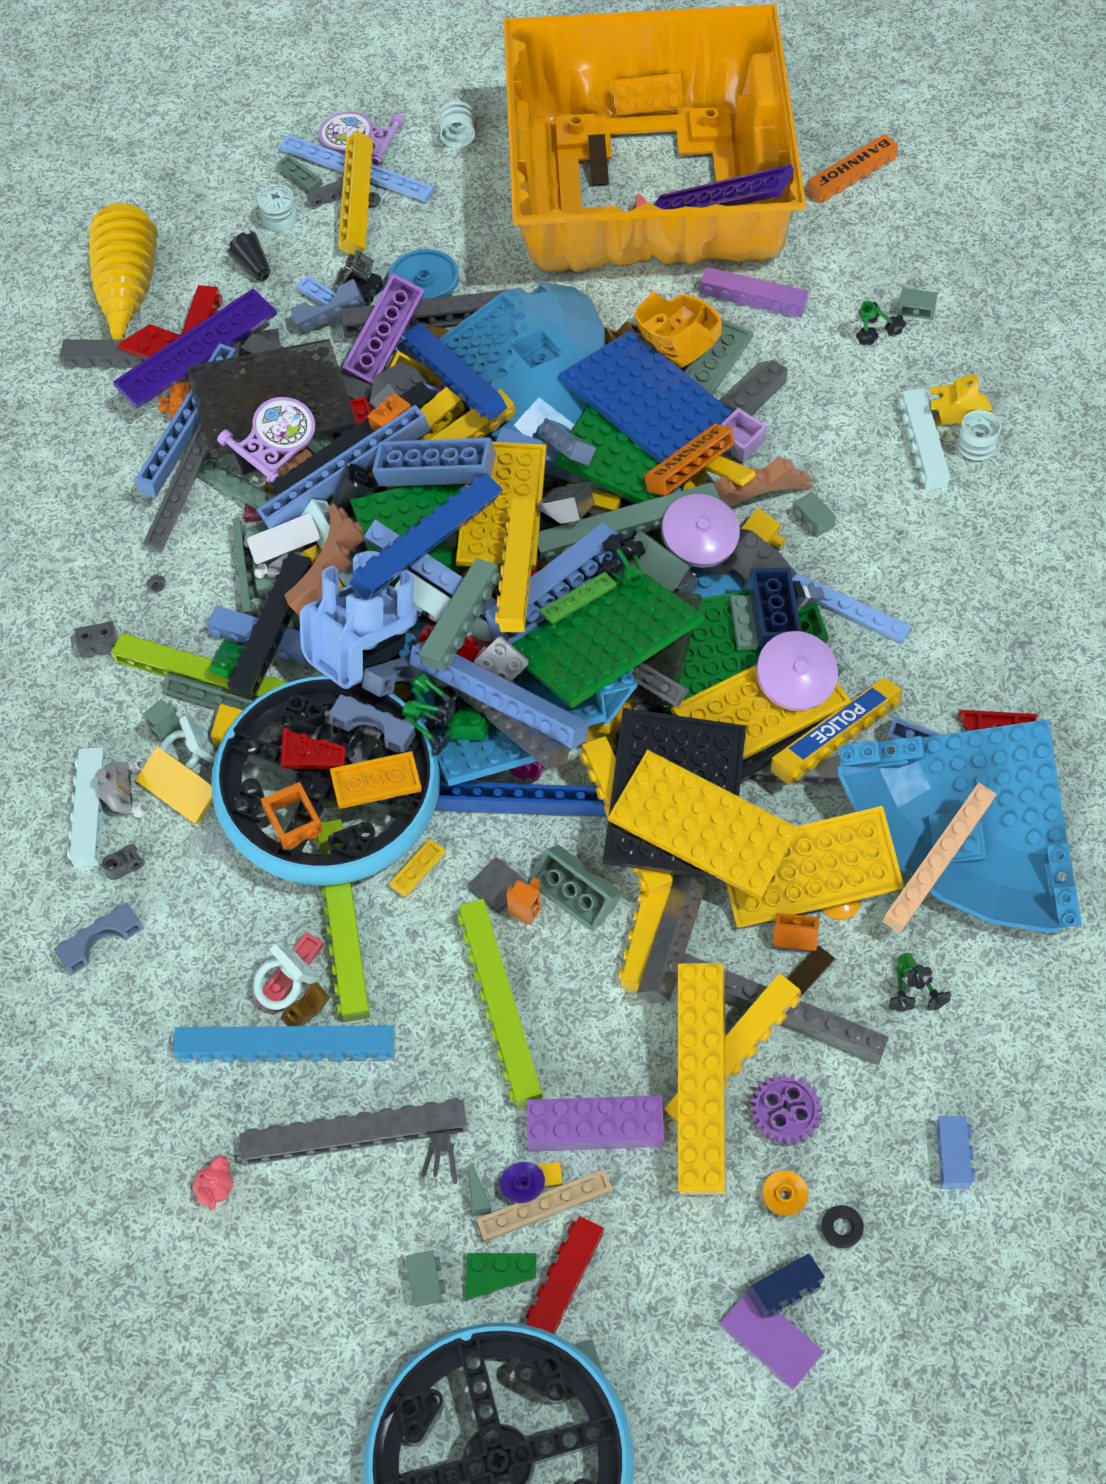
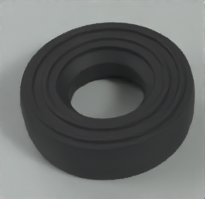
M838 1205L825 1213L821 1228L825 1239L831 1245L837 1248H849L857 1244L861 1239L864 1224L860 1214L855 1209L846 1205ZM839 1218L847 1219L852 1227L851 1232L847 1235L838 1234L834 1230V1222Z

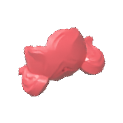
M224 1155L215 1157L211 1161V1165L199 1169L192 1185L193 1192L197 1195L199 1201L204 1205H209L211 1209L216 1208V1203L226 1200L233 1188V1178L229 1173L230 1162H228L227 1157Z

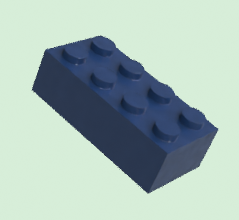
M751 569L747 584L749 595L751 596L758 649H763L772 638L779 634L791 631L801 632L791 569Z

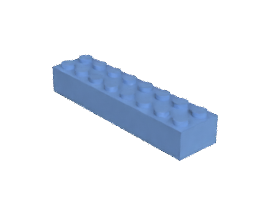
M601 523L530 578L525 632H500L499 624L495 622V613L499 611L497 604L490 607L485 613L491 639L494 641L500 636L512 645L514 641L519 640L547 620L540 612L541 608L599 575L598 569L602 567L604 560L610 561L614 558L620 564L622 559L618 553H615L614 550L606 552L602 546L603 541L607 540L610 535L618 533L604 523Z

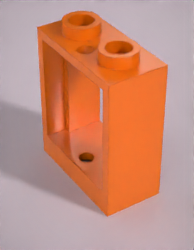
M300 782L261 799L263 810L283 849L296 847L300 842L308 838L313 839L323 832L321 821ZM302 800L312 822L284 834L274 812Z

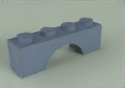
M352 279L338 286L335 297L329 303L323 306H312L304 302L291 308L290 311L295 325L301 334H304L341 317L340 309L362 307L366 304L358 285Z
M545 418L539 427L538 436L569 459L589 465L596 447L571 434V429L564 424Z
M409 655L366 668L363 674L362 688L381 697L394 692L395 682H412L423 671L409 664L411 657Z
M340 694L329 713L330 724L348 732L360 725L377 727L385 736V747L399 754L406 753L415 737V726L411 722L397 719L388 712L383 713L376 710L372 705L362 704L351 696L346 697Z
M126 902L123 905L116 906L106 916L99 917L87 928L79 930L70 939L60 942L53 950L70 976L89 965L90 949L98 940L107 936H118L127 940L143 930L144 927Z

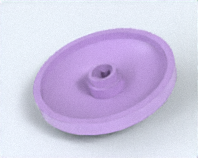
M690 494L679 498L667 509L662 521L661 533L668 551L687 565L705 568L716 566L731 556L737 546L740 529L734 512L723 501L710 495Z
M791 631L775 636L764 646L757 660L756 675L762 691L773 703L792 711H806L821 705L831 695L838 679V666L832 651L822 640L809 633Z

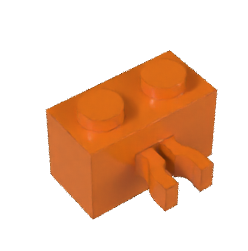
M177 382L171 386L170 398L159 397L160 404H164L158 405L159 412L169 411L171 419H173L191 390L190 383Z
M395 393L388 396L383 403L379 404V407L372 410L368 415L370 427L374 431L378 430L410 409V404Z
M533 877L529 885L517 880L515 885H511L506 893L509 914L529 925L533 923L541 910L540 880Z
M776 913L773 946L816 951L819 917L806 916V914Z

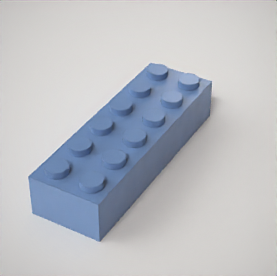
M491 438L379 442L372 472L378 486L470 484L477 476L481 478L488 473L491 477L496 452Z

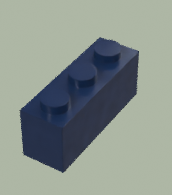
M810 1253L751 1285L747 1295L762 1318L768 1315L774 1317L783 1311L782 1307L788 1304L793 1306L803 1299V1295L807 1293L812 1295L822 1288L821 1284L825 1276Z

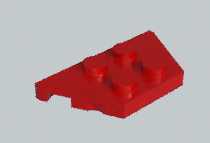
M148 324L118 344L119 350L147 359L181 335Z
M958 711V718L966 731L1033 722L1038 717V714Z

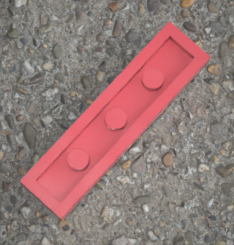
M305 932L293 950L309 966L324 947V943L308 932ZM279 967L263 988V992L272 1001L283 1000L292 990L293 980L286 976ZM256 998V999H255V1000H256V1003H258V1004H260L261 1006H263V1005L257 1000V998ZM266 1008V1009H268L269 1011H271L272 1013H274V1012L276 1011V1010H272V1009Z

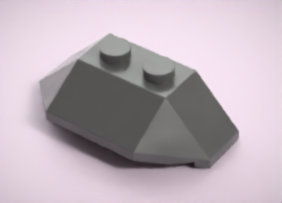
M400 362L374 376L369 404L373 409H376L388 396L394 393L400 396L419 382L435 386L425 373Z
M740 529L737 546L726 561L727 565L747 581L751 569L790 568L792 578L796 575L794 569L776 549L752 530Z

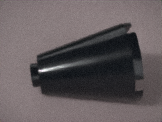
M249 231V234L243 232L235 236L229 243V250H226L228 255L256 280H266L270 275L271 269L257 234Z
M351 463L349 466L345 465L330 506L334 503L338 508L342 507L349 514L353 510L350 499L366 497L376 491L378 483L375 477L371 478L367 475L369 471L354 463Z

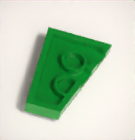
M223 640L210 664V673L224 678L233 675L236 669V661L238 658H241L244 646Z
M467 1253L466 1302L485 1294L488 1295L495 1291L536 1279L537 1254Z

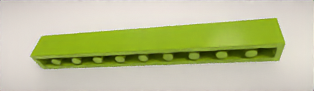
M122 633L111 651L115 662L164 677H166V674L172 673L229 690L227 685L228 678L210 673V664L213 660L202 655L196 656L186 650H176L169 645H159L152 640H143L134 635ZM265 676L255 698L257 699L268 691L287 682L281 681L277 677Z
M341 819L321 822L323 832L315 837L316 844L319 843L320 849L316 850L317 854H330L327 840L330 834L344 829ZM336 843L333 846L340 847L342 844ZM352 883L325 885L321 889L323 899H327V905L324 906L325 917L330 919V924L326 925L328 937H332L333 942L329 944L331 957H335V963H332L333 976H337L338 983H334L336 996H340L341 1002L337 1003L338 1015L343 1016L344 1022L371 1018Z
M483 898L459 905L460 913H457L459 925H464L465 932H462L465 945L469 944L471 948L468 951L470 963H475L476 970H473L476 983L481 982L482 989H479L481 1001H486L488 1006L487 1009H484L487 1021H492L494 1028L490 1029L493 1041H498L500 1047L496 1049L499 1062L504 1061L505 1068L502 1069L505 1082L510 1081L511 1089H508L511 1102L515 1101L517 1108L527 1106V1100L543 1099V1095Z

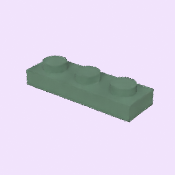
M290 155L285 156L276 163L278 170L308 192L323 185L321 178Z
M731 595L730 606L737 650H757L758 641L751 596Z

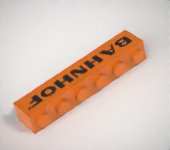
M883 134L808 179L806 192L819 203L829 200L836 193L842 192L846 187L851 184L854 185L861 178L867 177L874 170L880 169L889 161H893L897 157L898 144L886 134Z
M713 424L646 473L647 492L662 496L668 495L735 444L732 427Z

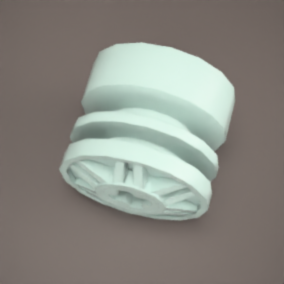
M451 101L440 108V136L443 143L450 147L469 145L475 137L473 110L470 105L461 101Z
M271 185L259 193L258 204L262 222L266 228L278 232L290 229L295 225L298 218L294 195L290 188L284 185Z
M975 410L966 414L962 420L957 442L960 453L968 459L978 461L992 457L997 449L998 438L1002 428L999 418L985 410Z

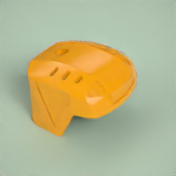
M653 292L635 310V317L643 339L679 368L690 364L708 351L718 340L722 332V321L717 311L705 301L691 295L682 294L668 302L656 292Z

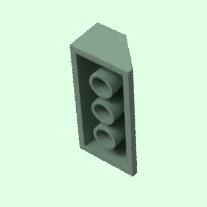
M559 844L546 849L528 882L530 883L533 877L540 880V892L592 931H595L615 909L623 895L621 890Z

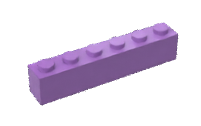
M706 267L700 281V294L754 306L758 309L762 308L775 313H783L791 317L802 318L808 300L809 291L710 267Z

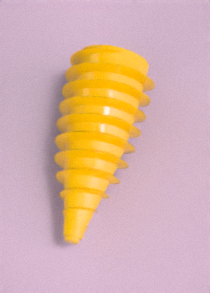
M114 203L102 208L92 219V224L89 228V265L96 300L102 307L103 314L107 317L106 320L109 324L112 339L123 340L128 324L134 318L133 314L140 310V304L145 301L146 293L150 288L149 282L153 276L152 270L154 269V259L156 257L155 249L157 247L158 230L148 214L141 208L126 203Z

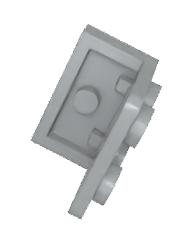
M500 636L487 648L484 646L473 661L476 665L509 682L529 663L526 657Z

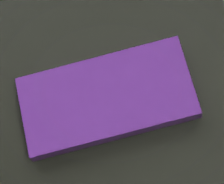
M747 1291L720 1322V1325L794 1390L824 1354V1351L780 1313L774 1317L768 1315L762 1318L747 1295Z

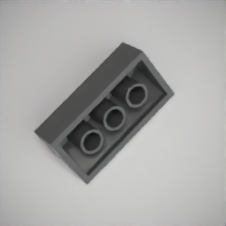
M774 360L759 362L719 401L732 412L740 408L752 416L786 383L788 369Z
M590 481L553 488L537 504V508L560 524L574 525L579 523V520L587 514V511L595 503Z

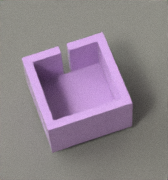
M737 408L721 424L733 429L735 444L725 452L730 450V455L742 463L766 441L768 426L740 408Z

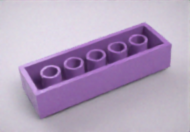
M392 273L342 366L344 374L354 376L358 380L372 385L374 376L385 370L423 299L425 290Z
M662 1095L527 1100L529 1152L664 1147Z

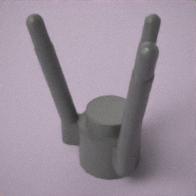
M446 1133L433 1134L421 1173L422 1177L426 1175L433 1153L435 1154L433 1177H437L440 1156H444L448 1152L453 1183L457 1184L453 1152L454 1144L450 1143V1135Z

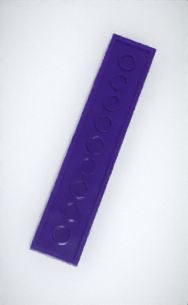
M789 164L661 194L654 205L661 209H677L685 206L703 208L715 204L736 206L760 200L763 201L773 197L776 198L783 193L794 168Z
M253 288L114 380L113 386L138 409L208 362L219 343L229 347L275 317L277 310Z

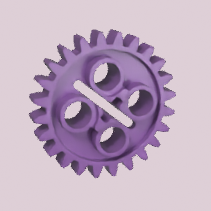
M785 1073L782 1074L781 1079L774 1074L772 1082L770 1079L765 1078V1085L759 1083V1091H753L755 1098L750 1100V1104L753 1107H750L749 1113L755 1115L751 1117V1122H758L755 1130L763 1129L762 1137L767 1134L770 1135L769 1142L776 1138L779 1146L782 1140L786 1141L787 1146H790L791 1140H794L795 1144L799 1145L800 1137L806 1142L808 1139L807 1133L813 1136L815 1133L813 1128H819L820 1123L818 1121L822 1120L823 1115L818 1112L823 1110V1106L817 1104L820 1103L821 1097H814L817 1089L809 1090L810 1082L805 1085L802 1084L803 1077L796 1081L794 1074L791 1075L790 1079L786 1078ZM793 1092L796 1093L799 1098L790 1099L787 1094ZM774 1099L777 1101V1104L771 1106L766 1100ZM785 1106L787 1109H790V1112L782 1109V1107ZM802 1113L806 1119L798 1120L795 1114ZM780 1119L785 1125L779 1127L773 1121Z

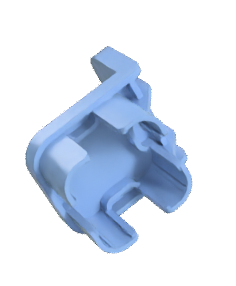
M365 551L355 555L353 558V571L359 566L362 568L366 566L365 563L372 556H379V552ZM332 565L324 569L322 572V598L305 605L300 611L301 649L309 664L344 689L359 684L363 677V650L372 649L379 642L393 635L406 633L417 622V605L413 601V574L406 569L401 571L400 586L397 590L387 584L370 599L364 600L351 585L339 590V570L337 567Z

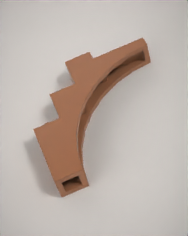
M779 456L764 469L749 467L755 471L756 476L743 486L734 483L724 476L713 484L721 501L729 507L751 497L783 489L806 491L813 487L810 482V475L806 471L796 469L791 460Z
M334 503L328 507L330 529L320 555L305 576L285 594L288 605L299 616L301 609L305 605L322 598L323 570L334 565L338 568L339 573L352 564L348 557L351 555L350 551L364 541L362 540L364 529L358 521L354 523L350 517L348 518L347 512L342 507L338 508Z

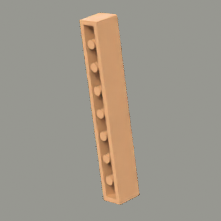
M981 783L976 785L888 910L882 921L883 923L901 934L996 797V793Z

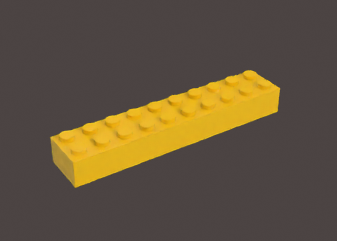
M723 963L678 964V1192L681 1195H727L725 968Z

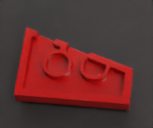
M283 728L282 769H331L345 766L346 750L344 746L322 739L319 741L308 737L306 734H297L291 732L290 729Z

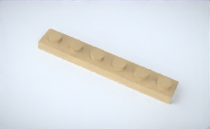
M605 1169L543 1192L533 1201L515 1203L477 1218L476 1221L484 1242H488L612 1193L613 1188Z

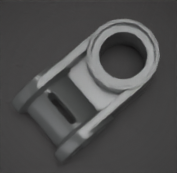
M135 844L126 845L122 849L107 855L102 860L103 870L106 877L110 880H117L142 868L145 864L144 859L137 853Z

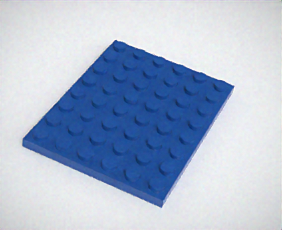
M632 329L564 370L558 377L561 382L658 463L666 460L713 424L721 425L733 413Z

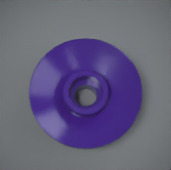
M518 1162L509 1166L500 1178L502 1194L506 1199L514 1203L533 1201L542 1193L545 1186L543 1171L537 1165L530 1162Z

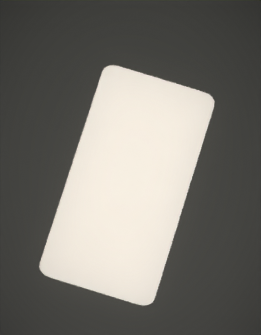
M306 514L248 537L247 542L254 562L259 564L317 541L320 537L312 515Z

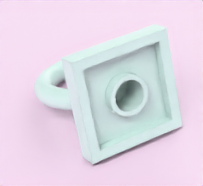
M186 715L179 719L183 730H177L168 735L160 748L167 752L172 742L179 738H185L187 747L193 753L190 760L185 764L188 768L192 770L200 757L214 764L216 750L207 729Z
M275 944L270 951L276 958L266 961L257 970L253 989L257 1000L264 1007L280 1010L290 1006L297 999L301 991L302 982L312 984L318 982L320 978L293 949ZM276 966H280L282 972L293 980L291 992L280 1001L268 999L262 989V981L265 974Z

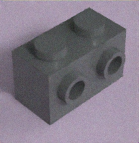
M113 621L74 629L76 647L81 658H90L102 653L110 654L118 640L117 629Z

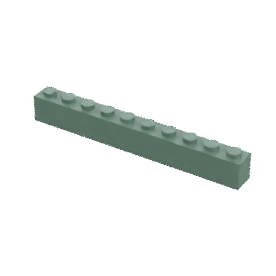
M711 482L579 520V523L574 525L564 524L539 532L537 558L539 563L553 561L601 523H604L617 533H622L624 539L637 535L639 531L646 533L652 530H660L667 509L673 502L686 495L705 494L719 500L721 499Z

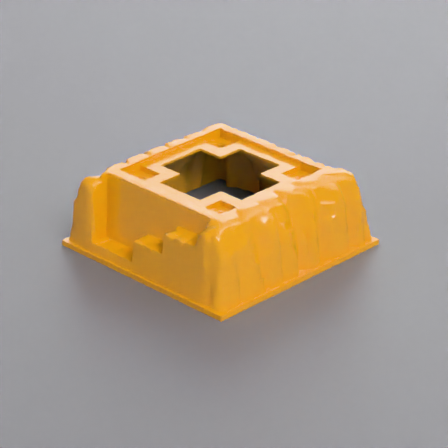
M776 4L503 19L513 226L519 225L521 236L526 243L530 258L538 269L544 272L555 271L562 273L569 269L574 272H581L583 270L600 268L607 263H612L616 266H629L640 261H648L652 256H655L660 262L667 265L680 262L688 263L690 266L696 265L703 260L727 259L735 263L746 260L763 261L779 257L785 246L789 222L794 210H805L806 201ZM681 72L683 108L617 115L614 80ZM677 131L679 155L713 154L716 182L789 164L794 168L790 180L779 197L755 201L749 204L736 206L715 204L703 208L685 206L677 209H661L647 202L626 212L617 205L582 208L579 161L590 160L588 135L605 134L607 159H612L610 135Z

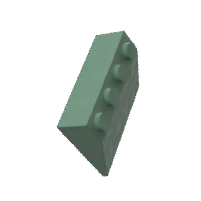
M639 531L633 540L635 542L642 541L643 547L646 550L645 554L639 559L642 571L673 593L691 567L653 538ZM632 559L628 560L631 566L635 565ZM623 561L618 564L620 566L618 574L624 572L626 568Z

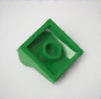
M817 603L798 610L801 632L814 635L826 644L829 635Z
M462 706L455 712L452 722L447 724L445 735H450V740H486L491 722L472 706Z

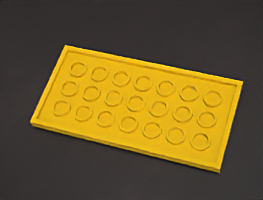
M492 442L496 455L491 478L503 491L494 502L460 527L456 566L471 567L476 558L497 564L498 568L505 564L502 559L503 550H506L504 536L508 535L506 533V521H510V518H508V506H511L512 498H536V505L542 500L546 444ZM538 508L531 570H536L541 517V511Z
M755 665L682 701L679 708L672 706L671 712L677 716L746 725L744 760L832 715L836 711L850 705L852 701L837 682L828 699L816 708L806 711L784 709L773 703L762 691L757 680Z
M649 750L646 751L608 816V821L759 900L763 896L798 830L797 826Z
M883 806L797 826L798 830L760 900L726 883L737 929L773 921L776 919V913L798 915L905 888Z

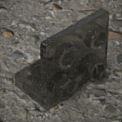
M355 250L353 254L350 253L345 261L344 268L341 267L336 275L337 278L334 282L336 284L335 291L337 292L338 286L344 284L351 272H354L358 278L368 280L374 260L358 250Z

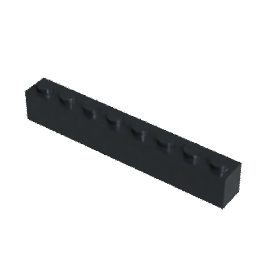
M289 552L287 558L283 559L282 569L279 575L275 576L274 586L267 594L264 608L262 607L259 611V619L252 626L251 636L244 644L241 658H238L236 661V669L233 675H230L227 685L232 695L252 701L255 700L294 613V610L288 605L285 594L312 567L313 563L310 557Z

